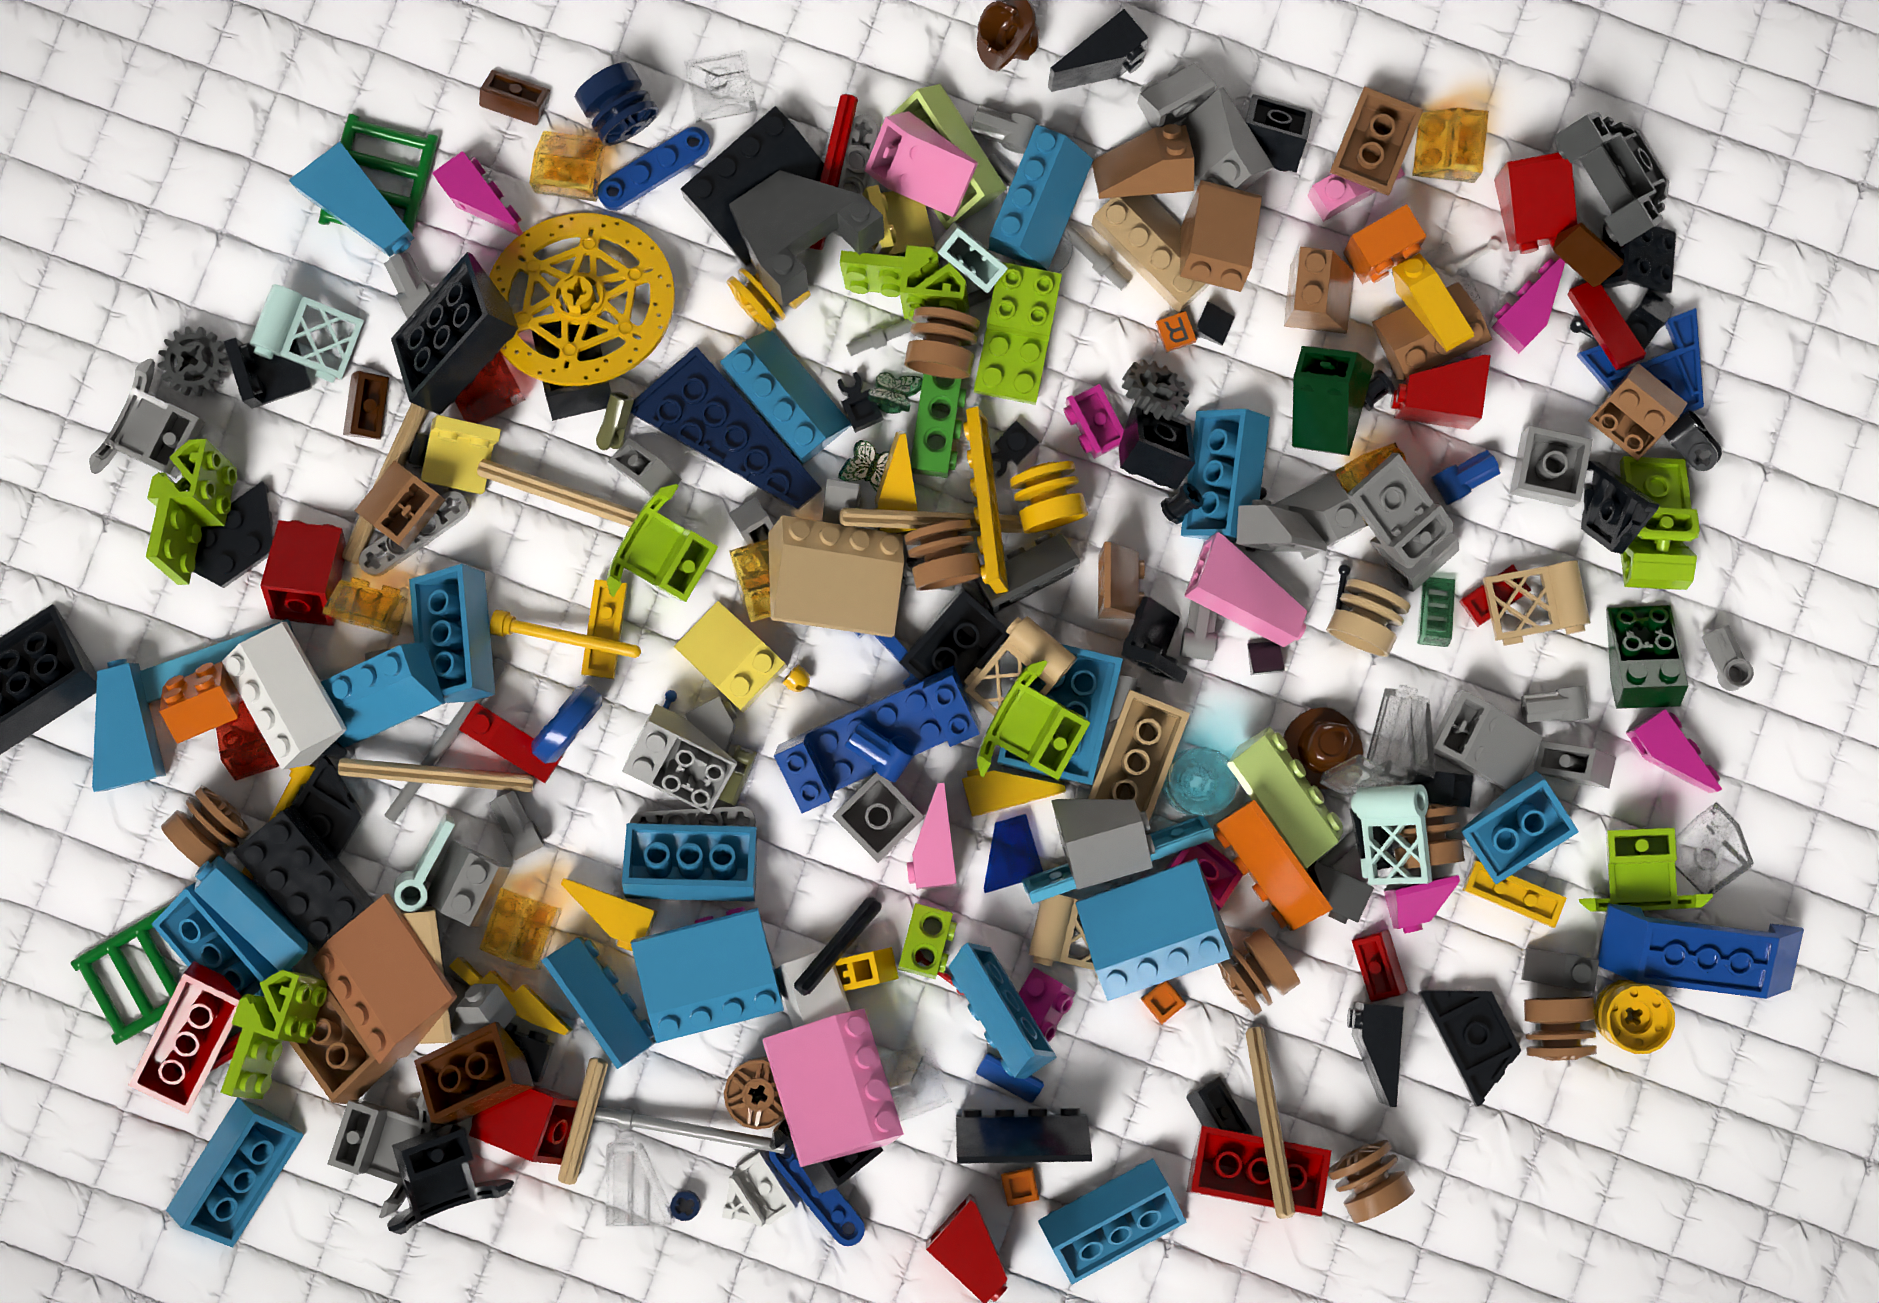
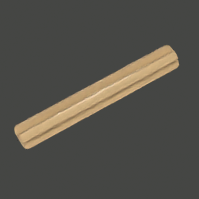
M593 1057L589 1059L558 1174V1181L567 1185L577 1182L608 1067V1061L602 1058Z

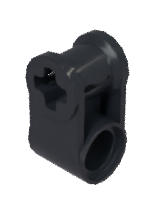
M1690 409L1684 411L1664 433L1668 442L1683 455L1695 470L1708 471L1721 459L1722 447L1706 429L1700 418ZM1708 449L1712 454L1709 458L1702 460L1699 455L1702 451Z

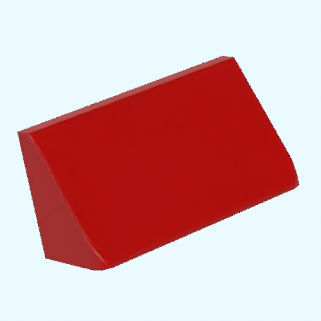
M1388 929L1352 940L1371 1003L1399 996L1408 991Z

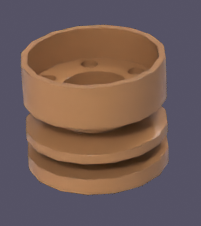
M915 308L913 320L916 323L912 324L910 332L923 340L908 342L904 365L916 372L950 379L969 378L974 354L961 346L976 344L977 336L973 333L978 332L980 321L969 314L950 308Z
M970 520L936 521L923 525L919 529L904 535L906 545H920L908 550L909 557L924 558L925 562L912 568L917 591L945 588L982 576L978 553H962L963 548L975 542L974 536H960L972 530Z
M202 785L195 791L199 801L189 797L185 802L193 814L191 817L182 811L176 810L161 825L163 833L173 845L198 867H201L206 861L212 863L218 855L223 859L226 858L227 855L219 844L221 841L230 847L236 848L239 845V841L234 834L245 839L251 833L250 828L231 803L221 795L215 794Z
M1428 805L1425 820L1431 866L1465 861L1462 840L1446 838V832L1460 827L1459 822L1444 824L1443 818L1444 816L1457 815V806ZM1406 825L1405 829L1399 833L1403 838H1407V842L1411 845L1417 839L1416 825ZM1402 846L1394 849L1395 859L1398 862L1407 852ZM1411 855L1403 867L1405 869L1419 868L1420 863Z
M1263 928L1257 929L1243 939L1248 952L1245 957L1233 947L1231 957L1235 964L1232 965L1228 960L1217 963L1222 979L1233 996L1255 1016L1262 1011L1255 997L1259 996L1267 1006L1273 1003L1267 990L1269 987L1272 986L1279 994L1284 996L1301 984L1299 977L1283 952Z
M1594 997L1523 999L1525 1021L1540 1024L1539 1031L1525 1034L1528 1040H1541L1540 1046L1526 1047L1527 1056H1536L1550 1061L1578 1060L1587 1055L1597 1054V1045L1581 1044V1039L1595 1038L1596 1032L1580 1028L1581 1022L1595 1019Z
M752 1058L735 1068L728 1077L724 1089L725 1106L731 1117L742 1126L755 1130L770 1128L782 1121L785 1114L768 1058ZM761 1085L765 1087L764 1094L768 1096L767 1100L762 1098L759 1102H755L753 1100L755 1095L751 1092V1088L757 1089Z
M1388 1140L1360 1146L1345 1154L1337 1163L1329 1168L1328 1176L1330 1180L1342 1178L1335 1185L1337 1192L1351 1189L1354 1191L1343 1202L1354 1223L1370 1220L1393 1209L1415 1192L1405 1171L1388 1173V1170L1398 1161L1397 1156L1394 1154L1385 1156L1392 1148Z

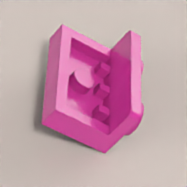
M1100 384L1076 396L1071 395L1066 398L1065 404L1067 407L1063 408V411L1070 425H1077L1081 433L1078 436V440L1086 454L1091 452L1095 459L1119 447L1124 429Z
M1033 967L1020 989L1019 995L1048 1042L1051 1041L1062 1016L1070 1010L1076 992Z

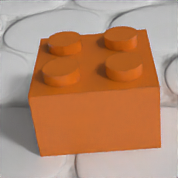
M1406 204L1351 235L1343 254L1362 285L1370 280L1376 283L1390 274L1389 269L1419 253L1422 250L1421 245L1427 236Z
M222 661L216 664L210 662L198 667L195 673L188 676L178 675L169 679L162 688L159 712L178 744L237 719L240 694Z

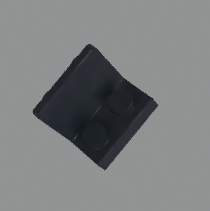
M1603 224L1602 241L1622 258L1624 263L1603 281L1601 285L1604 288H1612L1633 284L1663 294L1671 293L1676 233L1655 226L1627 244L1620 246L1618 241L1614 242L1609 237L1606 231L1607 224Z
M236 337L223 341L242 402L253 409L312 388L306 366L277 355H273L272 359L259 356L253 352L255 347L249 343L243 344ZM295 339L289 352L302 356L298 341Z
M1144 596L1135 612V619L1130 632L1124 640L1121 656L1152 675L1183 684L1188 672L1177 665V659L1166 655L1180 617L1151 597Z

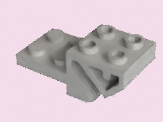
M1392 453L1346 494L1375 534V537L1370 541L1404 590L1414 592L1459 551L1458 537L1452 533L1454 523L1443 507L1432 501L1400 454Z

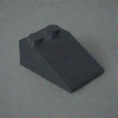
M1123 9L1050 67L1049 90L1054 92L1118 78L1127 71L1130 74L1133 73L1144 63L1143 58L1147 52L1146 46L1149 37L1128 12Z
M561 321L540 325L555 337L561 338ZM589 324L583 341L598 335L596 325ZM569 325V342L574 341L580 325ZM532 331L536 351L549 358H558L560 349ZM601 344L581 351L578 360L587 361L602 357ZM569 362L566 363L565 368L569 367ZM609 380L583 386H562L542 381L552 421L606 409L612 392Z
M962 587L940 611L899 663L919 681L954 665L965 687L966 683L964 681L976 667L981 669L1009 637V634L1006 632L1008 627Z
M1354 1002L1353 1008L1348 1009L1347 1027L1352 1028L1351 1035L1379 1103L1390 1107H1397L1404 1007Z

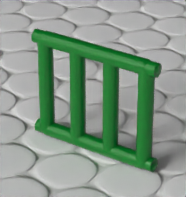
M348 114L340 142L358 165L414 179L410 197L377 189L389 205L406 209L403 223L413 234L439 137L428 134L427 138L360 121V117ZM356 133L422 149L418 167L352 151ZM320 210L319 224L329 225L332 222L343 225L324 210Z
M169 905L155 911L70 962L75 971L80 970L114 1032L111 1037L116 1045L159 1022L169 1003L167 1001L154 1009L121 950V946L137 937L170 998L178 985L149 932L150 929L154 928L151 924ZM109 954L142 1014L140 1018L128 1025H125L92 965L93 962Z

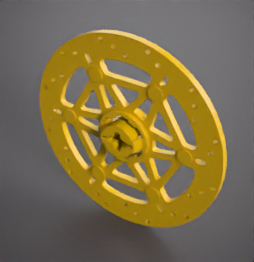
M574 213L557 216L538 223L524 231L522 235L516 237L504 249L489 274V278L508 304L510 290L516 275L519 272H524L529 276L523 309L514 314L519 329L514 337L507 341L499 351L518 370L550 384L562 386L592 385L625 374L639 365L655 350L669 327L674 311L675 286L671 269L663 252L642 230L629 222L608 215ZM591 230H594V231H593V235H592V236H589V235H590V231H591ZM568 238H581L579 246L544 260L534 257V254L552 243ZM603 239L625 248L640 262L639 265L627 268L600 250V241ZM585 256H590L589 273L579 272ZM576 257L568 274L551 267ZM601 259L619 272L597 276V260ZM546 273L560 280L555 286H551L541 274ZM626 280L610 291L605 289V284ZM538 283L550 296L531 306L535 284ZM648 283L650 284L648 312L643 323L637 326L630 321L636 287ZM592 285L595 286L596 292L599 296L598 303ZM627 291L625 310L621 314L609 301ZM560 296H562L567 312L563 309ZM549 306H552L554 309L552 314L533 317ZM604 311H607L618 324H612L599 317ZM561 321V338L555 337L540 325ZM589 324H594L607 330L605 333L583 341ZM569 325H580L574 341L569 342ZM531 329L560 349L558 358H549L533 350L520 338L519 333ZM616 337H620L626 342L623 346L605 356L587 361L578 360L581 351ZM569 362V367L565 368L566 363Z

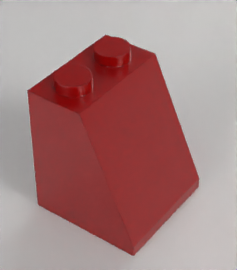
M1559 152L1509 161L1495 177L1494 182L1510 252L1520 250V254H1528L1538 251L1539 246L1549 244L1553 248L1558 233L1578 224L1572 163L1568 159L1562 158Z
M1484 354L1409 375L1402 384L1399 383L1398 389L1394 390L1390 407L1395 409L1394 418L1470 430L1482 419L1491 355Z
M278 520L260 584L271 619H288L294 622L327 626L335 625L344 566L342 554L346 547L342 528L331 524L315 525L299 520Z
M534 1084L533 1088L473 1115L469 1136L531 1162L561 1165L578 1099Z
M970 1193L926 1241V1250L981 1302L987 1303L990 1299L996 1302L1008 1288L1006 1286L1007 1274L977 1201Z

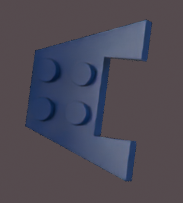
M1694 308L1668 318L1665 324L1675 350L1639 363L1687 402L1683 412L1687 409L1694 412L1704 407L1697 310ZM1600 345L1576 355L1609 394L1634 367L1632 366L1621 371L1620 369L1616 370Z

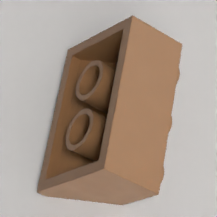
M1459 282L1446 288L1473 330L1474 337L1447 352L1407 305L1372 321L1396 380H1405L1411 374L1429 370L1492 340L1481 311Z

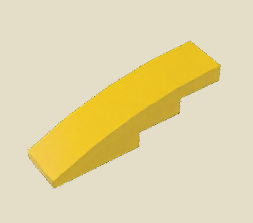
M457 957L449 965L470 986L474 984H498L517 1012L516 1016L562 1035H568L573 1030L528 984H522L515 991L495 970L489 971L483 977L464 957Z

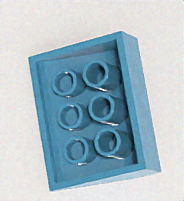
M1062 644L1077 657V660L1046 696L1084 716L1090 722V725L1059 779L1093 785L1123 659ZM1037 677L1029 687L1040 692L1046 683ZM1002 747L1000 748L997 760L998 765L1049 776L1030 766L1026 760Z
M1198 858L1075 902L1093 965L1107 1001L1231 959L1233 946Z
M758 908L631 940L644 1001L656 1043L784 1011L782 993Z

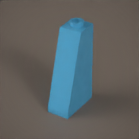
M338 142L289 179L301 195L389 257L406 251L410 247L411 241L415 239L341 142Z
M127 659L108 662L107 669L97 671L92 776L93 792H104L166 776L149 703L146 700L139 663H127Z
M220 855L212 863L206 861L197 870L194 891L277 970L290 971L307 953L309 941L271 896Z

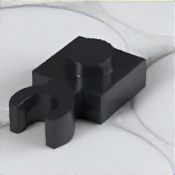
M854 372L853 376L856 382L853 387H846L842 379H838L837 383L840 392L844 396L849 397L841 401L856 433L884 419L874 396L870 394L871 390L868 389L861 392L863 388L861 377L857 372Z
M1017 420L994 443V446L1000 450L998 453H992V461H997L1001 465L1000 470L995 474L997 479L1006 473L1009 461L1018 466L1039 444V441Z

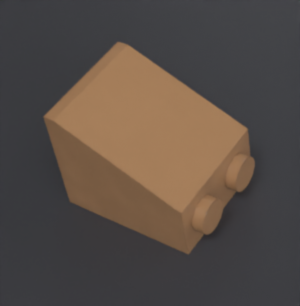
M1200 180L1180 228V277L1241 292L1252 269L1262 195Z
M1300 246L1290 264L1284 327L1347 334L1354 271L1333 250Z

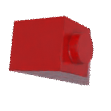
M477 702L458 729L545 784L563 758V756H560L556 762L543 763L532 754L531 743L535 738Z

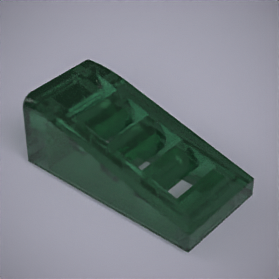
M1429 577L1422 584L1417 644L1439 647L1449 646L1453 630L1455 579ZM1429 589L1447 591L1446 596L1429 594ZM1428 603L1445 604V608L1428 606ZM1427 617H1444V621L1428 620Z

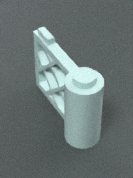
M272 284L249 344L255 347L253 352L267 359H272L273 355L281 356L317 370L315 377L333 383L335 378L341 380L364 320L304 297L284 286ZM306 306L319 310L325 323L308 329L302 317ZM326 314H329L336 318L329 320ZM341 320L354 324L355 327L352 335L338 341L331 324ZM299 324H301L304 331L296 334ZM327 326L334 343L318 350L310 333ZM305 335L314 351L305 356L289 352L293 340ZM349 342L344 353L341 345ZM337 347L342 358L339 369L335 370L325 366L320 354ZM316 356L319 363L309 360V358Z
M1420 784L1359 787L1352 796L1351 807L1362 823L1365 858L1360 859L1362 877L1368 878V885L1431 883L1432 873L1425 815L1428 811V795L1425 787ZM1406 825H1416L1417 839L1413 845L1408 843L1399 834ZM1372 826H1381L1390 835L1383 846L1374 839ZM1394 840L1407 851L1399 862L1386 851ZM1411 855L1420 863L1421 876H1413L1403 867ZM1381 857L1394 868L1385 877H1378L1377 862Z
M446 813L443 815L414 871H405L395 880L394 899L397 906L403 911L415 912L426 903L427 886L425 879L455 826L454 818Z

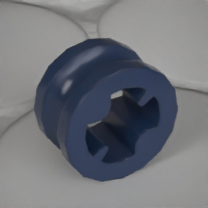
M690 1190L678 1192L670 1203L672 1215L680 1221L692 1220L701 1208L699 1197ZM683 1197L686 1201L689 1199L693 1200L694 1205L691 1206V1209L694 1211L691 1214H688L686 1211L681 1213L678 1211L677 1206L681 1204L677 1202L679 1198Z

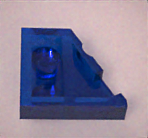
M1026 814L994 824L983 887L984 894L1022 883L1024 878L1043 872Z

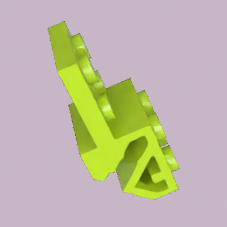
M907 245L905 257L862 253L859 255L857 252L841 250L839 263L846 290L856 294H866L868 292L881 293L887 297H898L900 295L904 319H909L913 323H916L913 320L914 310L919 307H943L969 314L970 307L966 280L951 263L940 269L938 253L935 249Z
M1002 262L1008 269L994 285L973 393L1036 405L1062 274Z
M190 439L177 449L169 458L180 470L183 478L175 483L165 472H158L152 476L147 499L157 508L145 557L177 585H189L191 574L195 569L197 546L202 537L201 528L206 526H225L227 514L231 509L233 486L237 481V468L207 439Z
M1623 456L1619 462L1621 478L1660 504L1658 510L1624 553L1620 554L1624 587L1687 590L1694 581L1697 555L1683 541L1697 539L1700 528L1697 509H1692L1686 460L1641 457L1637 461L1632 456Z
M280 970L259 983L264 996L246 994L239 1000L231 1024L241 1027L242 1031L220 1093L231 1097L263 1099L264 1094L267 1093L272 1083L271 1074L275 1062L279 1060L282 1054V1042L289 1041L307 1044L309 1038L314 1034L319 1008L327 997V983L324 979L313 975Z

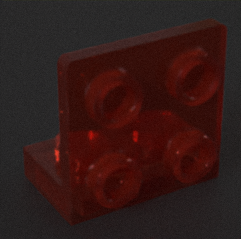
M499 350L494 359L488 362L476 375L474 381L468 384L457 396L455 403L464 421L480 424L526 399Z
M240 701L238 718L216 727L220 760L235 781L279 767L244 701Z

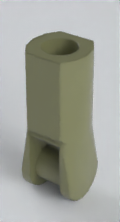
M611 392L603 422L596 436V444L599 449L608 450L610 447L612 449H620L623 446L625 430L634 401L631 396L622 392Z
M741 745L737 746L732 758L737 762L747 765L744 774L733 771L718 798L719 800L736 806L756 759V751L749 753L742 750Z

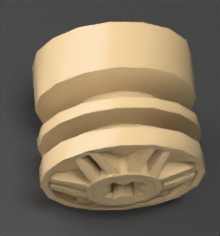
M1349 579L1345 589L1351 594L1343 593L1340 600L1351 610L1336 609L1326 630L1335 638L1357 649L1374 655L1388 657L1397 636L1386 625L1402 626L1404 619L1398 614L1406 615L1411 605L1386 587L1372 582Z

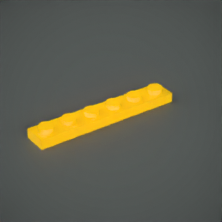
M976 406L966 409L967 421L963 423V428L967 440H970L971 449L967 450L968 463L974 471V478L970 479V486L974 497H977L978 506L974 507V517L981 529V535L977 536L978 548L981 555H984L985 562L980 567L984 583L989 584L994 592L998 594L1009 590L988 421L980 408Z

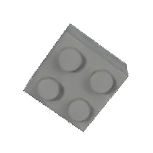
M1529 426L1521 433L1509 494L1568 507L1575 506L1581 502L1593 439Z
M877 772L832 815L877 863L885 858L924 819V816L889 780L883 778Z

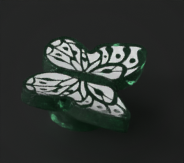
M880 373L876 377V388L868 392L867 399L878 403L879 409L886 413L909 412L911 405L908 397L917 394L921 390L923 378L919 376H900L896 379L891 373Z
M859 440L853 449L854 457L849 458L844 463L838 478L843 481L864 479L866 482L869 481L877 493L890 451H883L880 454L876 453L874 446L870 442Z

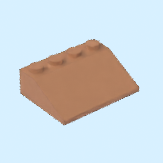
M389 893L382 895L328 939L312 959V962L379 1064L409 1056L457 998V995Z

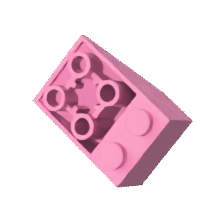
M910 111L885 117L864 171L887 189L946 215L955 217L978 162Z

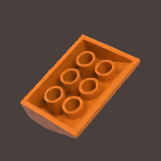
M1255 799L1245 802L1214 824L1218 830L1214 833V836L1224 849L1231 848L1236 855V858L1233 859L1234 864L1243 876L1247 873L1256 883L1252 886L1253 891L1262 902L1269 901L1274 908V911L1270 914L1281 929L1287 927L1290 931H1294L1333 909Z

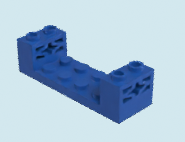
M953 665L778 744L774 758L803 814L831 801L834 791L876 773L871 763L845 747V743L860 721L888 740L894 739L902 743L914 753V756L946 741L952 747L979 735L981 722Z

